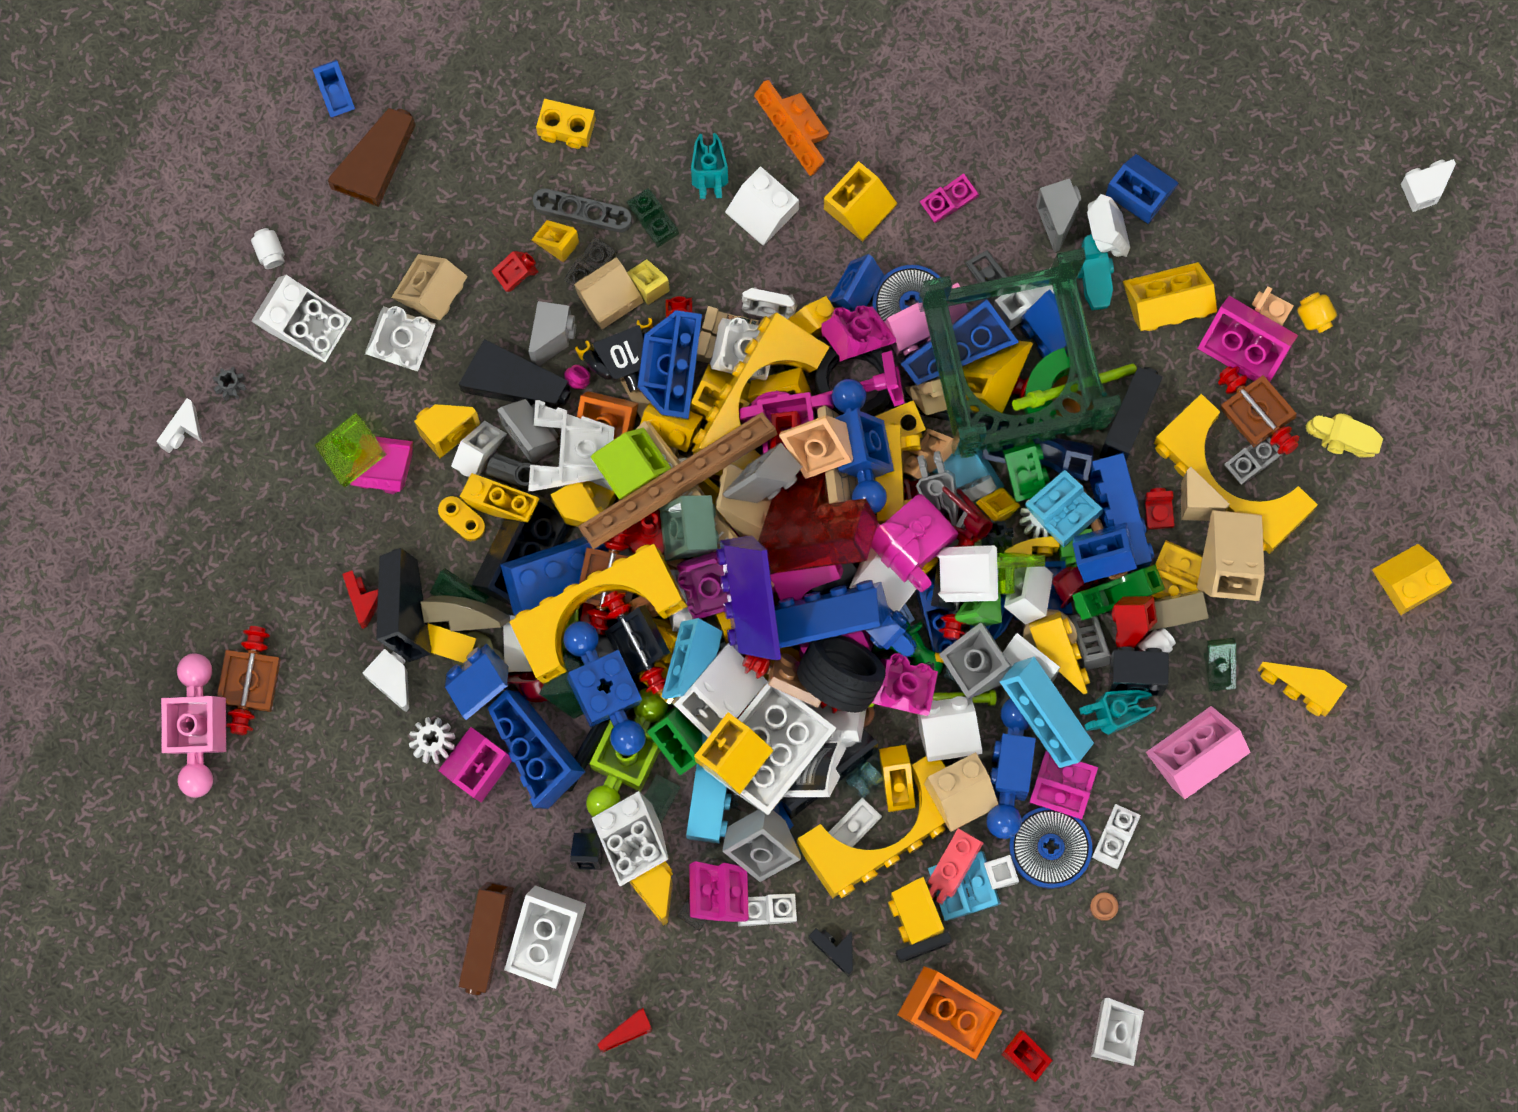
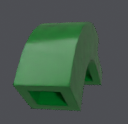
M1061 348L1048 354L1032 371L1024 397L1029 392L1051 389L1064 376L1093 369L1096 363L1094 351L1078 350L1071 353L1070 357H1067L1065 348ZM1053 400L1046 401L1044 405L1036 408H1024L1029 428L1055 421L1057 413Z
M1152 565L1119 579L1072 595L1077 613L1080 614L1081 620H1085L1112 611L1114 605L1122 597L1151 596L1165 590L1156 565Z

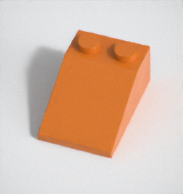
M587 391L580 397L577 417L581 419L584 416L614 427V439H616L625 432L634 430L639 403Z
M924 966L897 1015L976 1060L1002 1010L940 972Z

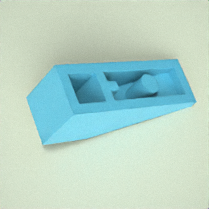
M699 618L681 622L662 698L680 697L688 691L717 656L723 631Z

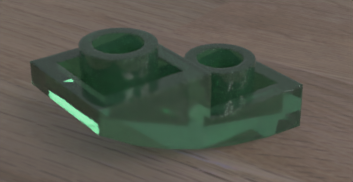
M649 188L627 201L629 208L657 248L679 235L678 228L664 212L661 203Z

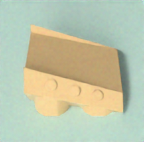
M617 257L574 284L579 298L592 319L601 329H604L644 302Z

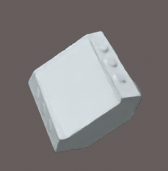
M1100 194L1095 201L1088 204L1087 214L1092 237L1100 252L1105 253L1111 250L1112 254L1116 257H1127L1130 244L1123 213L1111 197Z
M757 287L742 293V310L748 314L769 317L777 312L788 319L796 313L798 305L793 295L759 290Z
M383 306L365 354L418 371L435 323L429 322L428 319L421 316L414 317L408 315L404 309L397 306L391 308Z
M738 317L732 320L722 318L718 325L714 351L710 362L711 369L732 373L736 364L739 361L743 362L747 353L744 351L751 339H756L760 333L757 330L758 325L749 324L745 319ZM770 365L758 369L751 377L767 380Z
M994 545L944 547L939 552L937 557L940 558L941 591L938 595L945 602L996 601L998 599L997 547Z
M804 702L837 728L828 741H842L845 748L861 742L866 710L856 713L837 710L833 714L832 707L829 705L822 709L820 705L817 708Z

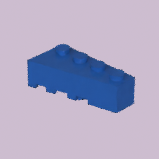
M984 299L901 361V365L915 384L918 385L1019 343V341L990 302Z
M1124 453L1092 461L1088 478L1095 501L1103 508V514L1100 516L1103 527L1108 528L1127 522L1137 569L1130 570L1129 572L1149 567L1152 558H1154V552L1151 543H1147L1145 537L1146 526L1143 518H1140L1138 500L1133 491Z
M585 537L500 564L514 616L523 610H531L539 606V603L547 597L558 596L569 585L579 584L586 549L591 547ZM601 544L595 549L609 551L610 548Z
M505 690L488 707V711L501 739L505 740L510 751L508 754L512 762H515L521 774L520 780L523 786L527 787L533 808L549 809L585 771L528 700L518 691Z

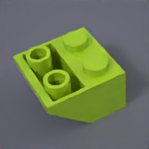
M644 428L625 432L590 456L619 500L671 469Z

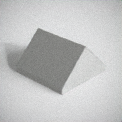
M982 622L939 654L968 699L1000 686V680L1012 667Z

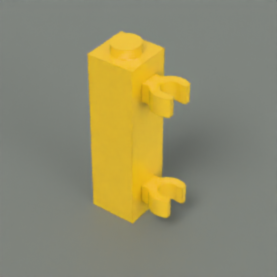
M884 422L894 471L875 478V481L885 488L887 494L884 508L877 513V522L880 525L884 524L911 500H905L902 450H921L920 435L901 437L900 425H895L894 422Z

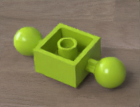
M647 688L639 691L642 701L640 705L633 708L636 714L634 721L639 723L645 731L646 740L643 748L631 757L623 758V755L618 753L611 744L610 735L614 726L610 720L590 762L591 769L607 776L604 785L594 788L587 796L586 807L592 817L621 802L618 791L622 784L641 792L661 751L647 731L651 722L658 721L666 714L668 703L657 694L653 695L652 691L646 693Z

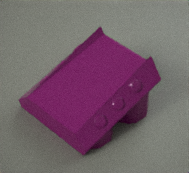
M717 551L684 560L677 564L679 572L678 583L685 592L687 608L691 613L692 619H701L724 612V603L728 602L727 592H723L721 588L720 576H724L723 565L719 566Z

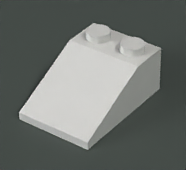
M534 886L525 896L504 970L556 989L577 936L586 903Z

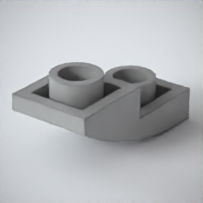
M1270 437L1254 448L1252 445L1244 448L1224 464L1240 485L1249 481L1283 455L1277 453L1279 448L1276 445H1270Z

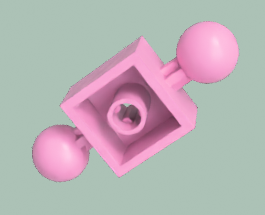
M193 653L183 657L177 667L179 680L187 686V697L161 698L162 753L187 754V765L181 769L178 775V786L185 795L198 798L207 794L213 785V775L210 769L204 765L203 753L226 752V698L203 696V686L209 682L212 676V665L205 656Z

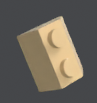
M418 254L391 298L428 318L441 320L448 313L450 304L462 290L463 283L468 276L445 258Z
M976 752L928 776L924 783L950 832L989 813L992 808L999 805L990 777Z

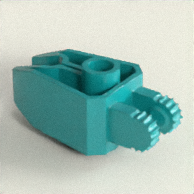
M713 133V144L709 146V153L708 146L703 144L702 134H699L694 145L691 177L692 185L699 189L700 199H706V188H714L716 198H722V187L728 183V166L721 140L716 133Z
M1090 234L1081 243L1083 248L1082 256L1079 258L1078 263L1074 264L1076 278H1082L1084 297L1093 311L1106 309L1110 306L1113 292L1111 274L1114 273L1112 258L1108 257L1107 252L1101 253L1095 240Z
M1141 690L1104 693L1094 704L1079 708L1080 715H1089L1096 712L1098 720L1085 724V730L1091 731L1101 728L1102 732L1110 735L1139 722L1156 710V706L1141 708L1136 705L1137 702L1149 699L1152 694Z

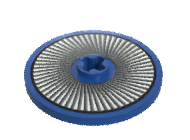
M905 265L891 270L883 277L873 295L872 306L885 323L888 317L908 308L909 306L905 305L904 302H909L911 297L915 298V302L918 303L948 287L943 279L934 271L919 265Z
M1041 807L1030 811L1022 817L1019 832L1010 838L1009 850L1014 867L1024 879L1036 886L1054 889L1070 885L1083 875L1091 860L1092 840L1087 827L1079 818ZM1049 840L1054 841V846L1059 848L1055 849L1053 854H1049L1048 849L1043 847V845L1048 844Z

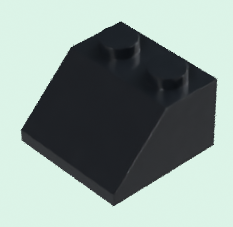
M1119 647L1118 650H1113L1110 661L1108 692L1141 690L1151 693L1152 696H1163L1168 686L1169 652H1162L1160 648L1134 651L1133 647Z

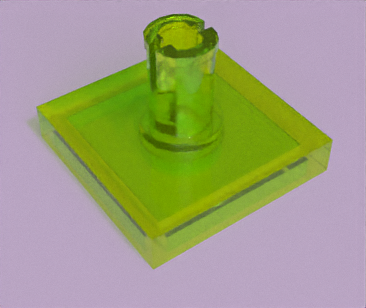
M357 413L353 414L315 444V447L339 483L344 487L348 486L387 455L361 416Z
M1013 552L997 553L998 593L1014 594L1015 569L1045 566V555Z

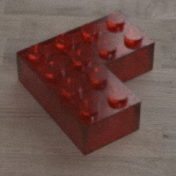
M801 471L795 475L798 479L792 486L786 490L781 487V491L772 498L758 540L767 550L770 574L867 561L878 520L866 498L829 504L825 472L805 479Z

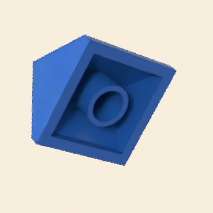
M867 254L850 261L829 298L834 309L842 307L853 312L857 306L868 305L884 277L883 272L871 255Z

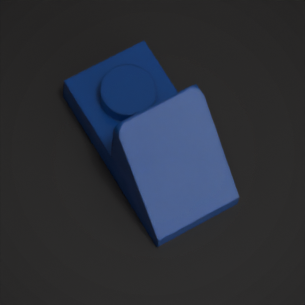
M337 60L312 68L330 117L355 109Z

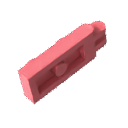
M959 828L957 829L928 880V884L931 885L929 892L932 899L938 890L941 892L936 902L941 905L947 896L951 898L954 896L983 845L982 841Z

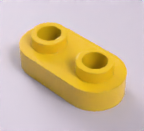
M450 496L440 502L438 507L440 518L467 541H476L483 536L485 532L483 519L462 500ZM455 506L456 510L453 513H448L447 508ZM469 523L476 524L473 530L466 528Z

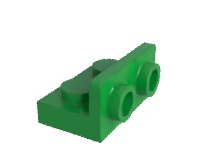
M1032 437L1026 438L1027 444L1003 450L1016 502L1034 497L1045 487L1046 483H1049L1046 468H1041L1039 461L1044 459L1040 444H1035Z

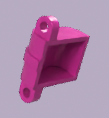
M810 392L793 395L787 393L777 395L778 397L757 400V405L739 409L740 423L744 424L763 412L771 422V414L798 411L802 424L815 420L814 413H817L818 408L827 406L833 409L834 404L831 395L811 396ZM792 427L781 428V430H788V429H791ZM771 439L762 444L763 453L771 449Z
M918 494L884 524L880 525L869 514H866L858 521L860 528L869 537L868 544L881 557V561L886 567H890L904 583L909 580L920 592H924L932 585L930 579L921 568L935 558L944 547H948L958 536V532L952 524L922 494Z

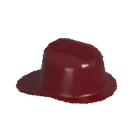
M1078 566L1066 567L1052 579L1056 593L1063 601L1061 609L1074 601L1072 595L1100 585L1107 577L1084 583Z
M533 671L508 673L507 683H515L519 692L528 701L543 702L557 698L559 695L557 677L543 684L535 677Z

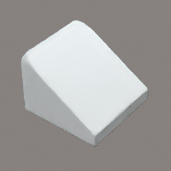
M1010 855L984 863L992 890L1018 884L1019 880Z

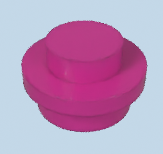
M573 365L564 373L569 386L574 389H585L590 383V373L583 366Z

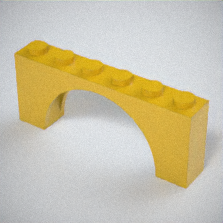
M777 312L769 317L765 316L757 328L760 331L757 338L751 339L744 352L747 353L743 362L739 361L732 371V375H734L733 380L730 384L727 383L719 394V397L722 398L717 407L713 406L706 417V420L709 422L705 429L701 428L693 439L695 446L692 452H699L741 425L739 419L740 396L746 382L758 369L768 365L783 364L797 368L801 367L802 370L810 373L818 368L829 346ZM752 450L731 464L744 470L749 463L761 455Z
M1200 394L1156 437L1154 441L1156 445L1155 450L1164 459L1169 457L1176 464L1174 466L1176 471L1183 477L1186 471L1192 467L1230 504L1226 511L1262 515L1263 551L1266 550L1270 554L1315 510L1318 504L1299 486L1281 498L1262 502L1244 500L1224 490L1211 475L1205 459L1206 435L1212 424L1218 419L1220 411Z
M655 544L644 545L638 548L635 552L636 554L614 561L611 567L604 571L593 572L584 582L567 586L563 593L556 597L551 596L543 599L539 606L531 610H523L515 616V619L509 621L535 677L544 684L567 672L562 653L564 631L573 613L591 597L608 591L635 593L651 602L663 619L688 607L661 551Z
M925 756L911 766L912 777L918 790L919 811L914 827L899 842L877 850L856 849L836 840L821 824L797 839L796 843L803 856L832 899L838 895L841 898L847 896L855 890L853 885L862 880L864 883L870 881L878 875L876 870L885 865L886 868H890L901 860L899 855L908 850L911 854L923 846L922 840L928 836L934 839L946 831L944 827L946 823L924 785L928 776L946 768L941 760L928 762Z

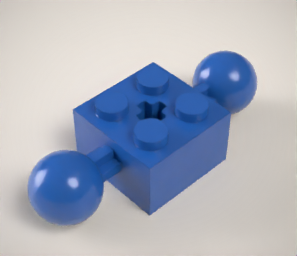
M844 379L835 385L832 391V401L835 407L844 413L835 419L847 424L853 461L837 468L840 472L857 477L858 484L852 493L853 505L859 512L873 515L880 512L887 501L885 488L879 482L874 481V478L894 471L884 420L860 411L866 402L864 386L857 380Z
M575 622L566 629L563 641L566 649L571 654L581 657L584 666L568 672L567 680L589 726L592 727L610 719L614 726L610 735L613 748L622 755H634L643 748L646 735L639 723L628 720L625 711L640 705L642 698L619 650L599 658L595 650L599 641L596 629L587 622ZM602 683L610 686L608 694L604 690H598Z
M1011 698L1001 708V719L1008 728L1007 734L1003 733L1001 740L995 741L992 754V762H997L996 768L992 767L990 780L996 797H999V805L992 808L986 818L988 830L992 835L1000 839H1008L1015 836L1021 828L1022 818L1014 805L1015 800L1025 801L1029 793L1036 738L1024 737V730L1028 729L1030 725Z

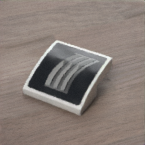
M827 741L783 797H830L840 778L836 767L846 750L842 741Z

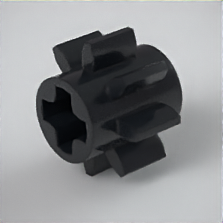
M992 521V528L981 539V546L994 545L997 547V553L1004 554L1008 547H1013V528H1007L1005 521Z

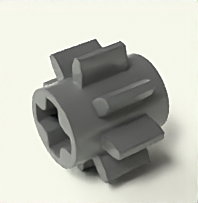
M233 366L230 370L225 371L223 368H220L221 373L219 376L213 377L214 382L219 384L214 388L216 394L223 392L225 401L229 399V396H235L236 399H239L238 393L240 390L244 391L247 389L243 383H240L245 380L244 374L236 375L237 372Z

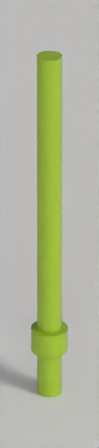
M1132 363L1045 391L1036 390L1029 392L1026 397L1013 400L1012 406L1016 411L1027 407L1036 408L1044 405L1046 401L1135 374L1137 367Z

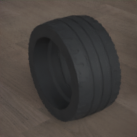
M833 347L827 350L816 369V395L831 391L829 387L830 372L837 364L842 362H839L840 357ZM880 348L845 359L867 361L877 369L879 374L884 373L882 353L884 351ZM887 389L879 391L874 398L865 402L860 411L874 417L881 414L891 401ZM834 405L832 410L839 415H843L844 413L839 411Z
M838 635L812 641L799 663L797 676L804 688L818 700L838 710L856 713L865 711L872 703L883 684L886 670L878 657L868 648L864 647V645L846 636Z

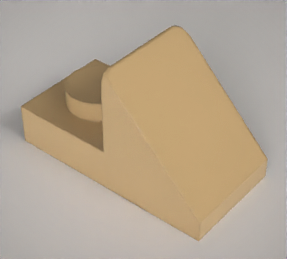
M948 376L905 388L908 395L925 415H930L948 409L945 394H947L946 389L954 387L956 384L954 376Z

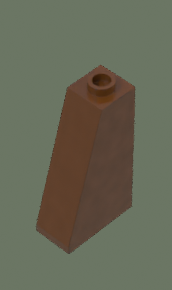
M388 108L328 179L330 188L379 207L416 126L413 116L403 109L394 110Z
M486 882L478 890L459 987L465 988V992L468 994L481 995L482 992L486 993L490 988L514 890L513 887Z

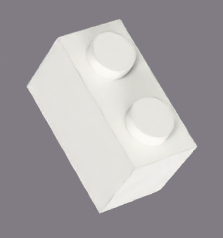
M1033 556L1011 566L1004 607L1025 625L1045 617L1053 573Z

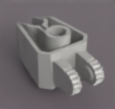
M940 451L934 452L933 456L938 473L929 475L924 455L917 456L922 476L916 485L919 494L925 496L939 511L941 508L946 509L952 525L955 526L958 518V505L942 491V488L945 486L957 496L955 474L945 470Z

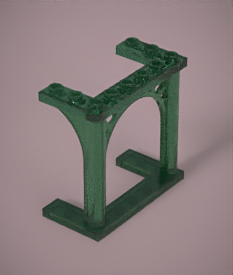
M1084 248L1058 253L1049 269L952 288L950 276L923 281L918 306L919 311L925 313L954 438L951 444L953 456L960 455L961 458L975 456L977 454L976 451L987 449L988 453L1002 450L1004 445L1013 444L1014 447H1020L1029 444V440L1037 438L1041 442L1055 439L1056 434L1066 433V436H1073L1082 433V429L1090 427L1094 431L1107 428L1108 424L1114 419L1121 407L1120 396H1109L1100 380L1076 282L1086 260ZM1052 285L1069 355L1070 368L1066 385L1054 402L1035 413L1008 415L995 411L983 404L973 394L966 382L948 306ZM1077 384V392L1081 391L1082 396L1071 392L1070 387ZM1067 398L1075 400L1080 406V411L1078 413L1068 412L1064 409L1062 401ZM970 406L979 408V412L974 415L973 419L970 414H973ZM1058 410L1063 417L1055 415V419L1050 416V412ZM985 415L993 418V426L989 431L986 430L985 423L978 424L980 418ZM1032 418L1034 423L1027 424L1026 419ZM1007 421L1009 423L1008 429H1006V426H1003L997 431L999 422Z

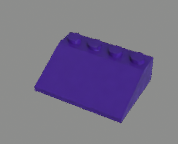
M752 535L720 540L721 549H717V559L719 566L723 565L724 576H720L722 591L727 592L728 602L724 603V612L726 619H730L731 629L727 630L729 645H734L736 651L741 654L780 660L781 654L767 550Z

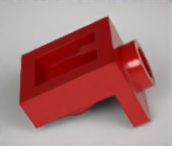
M513 251L491 272L505 291L511 292L526 277L536 275L538 270L534 266L536 262L530 254Z
M1154 488L1146 493L1144 505L1147 530L1174 528L1173 491H1166L1165 488Z

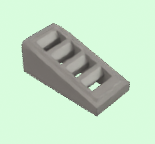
M1080 614L1069 616L1074 622L1077 631L1076 643L1082 657L1080 659L1082 667L1090 670L1109 665L1110 653L1098 617L1091 618L1092 626L1079 628L1077 621H1081ZM1095 631L1096 635L1082 638L1081 634ZM1098 642L1099 645L1090 648L1085 647V645Z

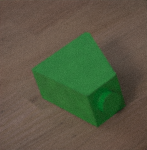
M674 707L660 718L647 733L678 774L682 775L697 764L694 755L702 746V732L682 712Z

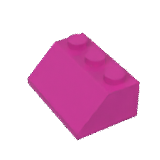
M1228 296L1197 349L1228 367L1239 366V373L1246 375L1252 381L1264 375L1271 382L1298 335L1233 297Z

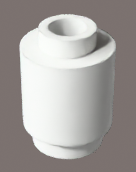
M268 228L255 232L251 243L260 264L264 265L265 269H273L282 265L285 254L276 232Z
M1161 628L1158 631L1153 630L1135 649L1136 651H1145L1147 648H1160L1162 652L1170 653L1173 650L1172 646L1176 642L1166 629Z

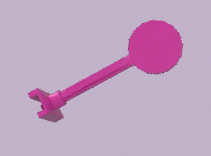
M891 350L882 353L884 373L875 375L872 379L860 383L864 386L866 392L887 389L894 407L905 404L900 371L898 366L895 367L893 352ZM828 391V392H825V393H822V394H818V395H831V396H832V391ZM766 392L758 396L750 406L757 405V400L778 397L777 395L787 394V392Z

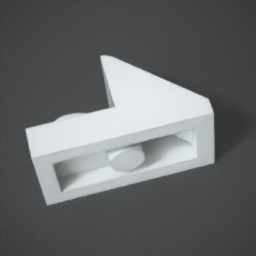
M188 398L156 441L168 453L173 448L178 449L184 441V432L202 442L196 407Z

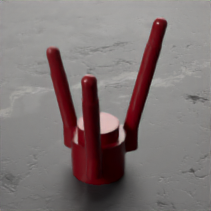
M944 486L942 491L968 514L963 522L966 530L954 525L952 526L958 534L965 536L970 541L974 537L983 539L990 532L992 521L977 508L960 488L956 492L961 499Z

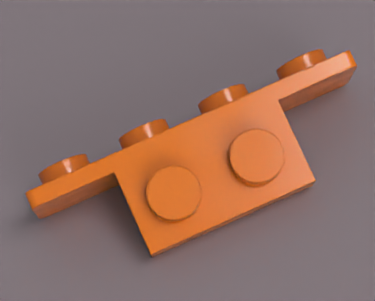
M769 80L764 81L754 94V97L809 176L814 175L824 163V158L814 143L825 139L829 132L801 93L782 99Z

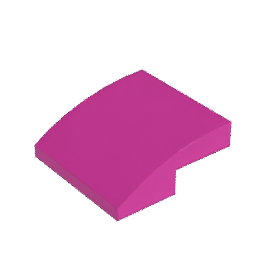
M1045 751L1029 803L1082 819L1098 767L1079 762L1059 768L1049 752Z
M695 861L689 864L690 917L730 922H746L749 920L748 877L746 870L741 866L728 863L716 866Z

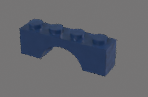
M988 424L982 459L1006 464L1003 450L1027 444L1026 438L1032 437L1035 444H1040L1044 459L1039 460L1040 464L1056 470L1059 474L1066 470L1073 478L1088 480L1093 459V445Z

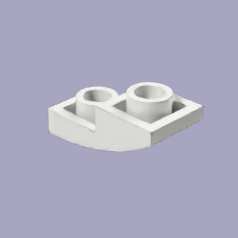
M509 615L510 621L515 619L514 615ZM510 622L503 626L504 662L509 666L508 672H530L532 668Z
M1115 804L1092 858L1118 869L1141 815Z
M795 894L748 897L749 920L738 922V927L796 922Z

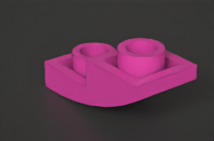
M963 173L944 188L940 186L922 199L920 203L934 223H937L980 195Z

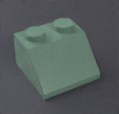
M712 495L680 496L659 508L665 561L701 556L718 549L719 535L715 530L714 518L716 508L712 503Z

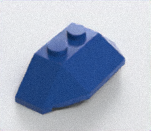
M675 310L644 335L637 388L661 415L689 419L702 314Z

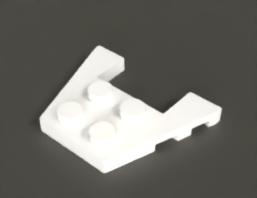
M535 400L533 426L561 428L559 467L530 465L528 491L604 478L590 456L614 440V427L584 416L580 419L567 414L565 409L558 407L555 410L545 406V402Z

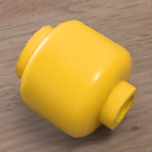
M1316 292L1299 301L1301 305L1298 307L1297 312L1307 330L1317 329L1318 333H1321L1333 326L1331 321L1337 317V312L1327 295H1320L1319 292Z

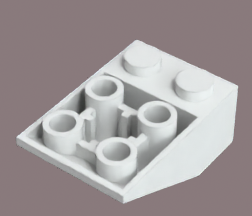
M288 275L277 278L252 322L268 333L326 362L352 318Z
M729 643L717 654L715 659L688 691L671 702L707 738L727 712L737 718L768 682L763 676L756 679V672L752 670L746 674L745 667L742 666L744 657L730 646Z
M639 791L592 818L619 886L626 884L668 860L660 821L652 803Z

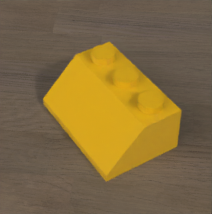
M1199 262L1123 281L1134 321L1140 331H1152L1159 326L1180 324L1187 319L1195 317L1204 318L1209 314L1217 312L1214 284Z

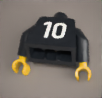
M648 318L649 324L645 326L641 325L640 321L637 320V326L594 342L592 347L589 341H585L587 346L585 350H579L578 347H575L579 358L584 360L589 368L603 379L612 380L613 383L625 380L630 393L639 390L637 385L644 335L653 328L652 319Z

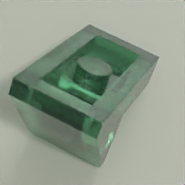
M1235 639L1207 640V653H1204L1209 692L1236 689Z

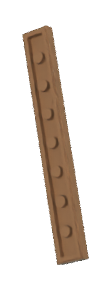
M761 412L578 526L581 533L593 549L597 548L778 435L776 428L764 413Z

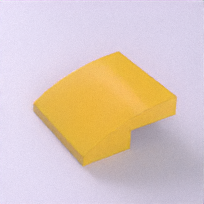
M1165 540L1155 563L1165 590L1151 596L1160 598L1198 590L1197 584L1203 555Z

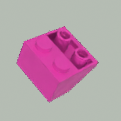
M470 727L438 771L482 803L512 760L509 754Z

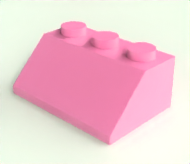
M956 283L886 319L885 324L896 337V343L891 344L897 356L902 353L905 356L912 354L919 349V344L925 341L928 342L968 312L960 285Z
M1210 706L1146 753L1170 786L1186 799L1251 752L1240 729Z

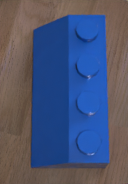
M866 580L857 583L855 588L847 589L846 586H839L831 589V593L820 595V592H812L804 595V599L794 601V598L791 597L778 601V605L775 606L779 647L784 648L881 626L890 613L882 582L873 583L872 580Z

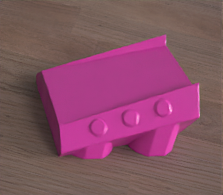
M857 306L853 312L842 307L835 308L831 318L822 323V337H826L839 355V362L896 343V337L873 306Z
M363 435L354 463L350 485L366 489H382L385 493L389 494L400 492L405 487L413 454V441Z
M899 653L893 654L889 659H881L880 661L886 670V676L872 704L928 716L931 710L938 671H934L930 666L923 663L917 666L910 665L908 658Z

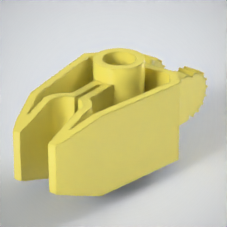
M1337 414L1333 418L1320 415L1315 416L1307 422L1305 428L1308 434L1322 439L1321 445L1326 448L1327 443H1329L1327 450L1335 454H1343L1345 450L1358 457H1374L1375 454H1379L1383 441L1381 435L1373 427L1356 421L1346 414Z

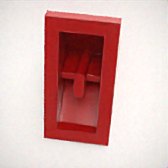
M1022 1030L1018 1032L1001 1054L1034 1082L1038 1080L1053 1061Z

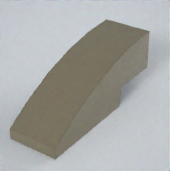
M1196 590L1154 599L1157 623L1151 630L1208 619L1203 592Z
M430 596L421 601L424 623L449 621L450 631L500 628L510 621V616L482 602L463 597Z

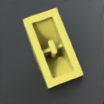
M647 259L627 272L647 305L670 291L667 276Z

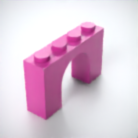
M834 546L774 566L770 573L771 581L774 583L772 591L774 593L777 592L780 600L793 597L794 601L801 600L809 590L840 579L844 569ZM866 630L842 635L859 642L872 651L874 643L870 639L871 635ZM811 642L799 644L801 659Z

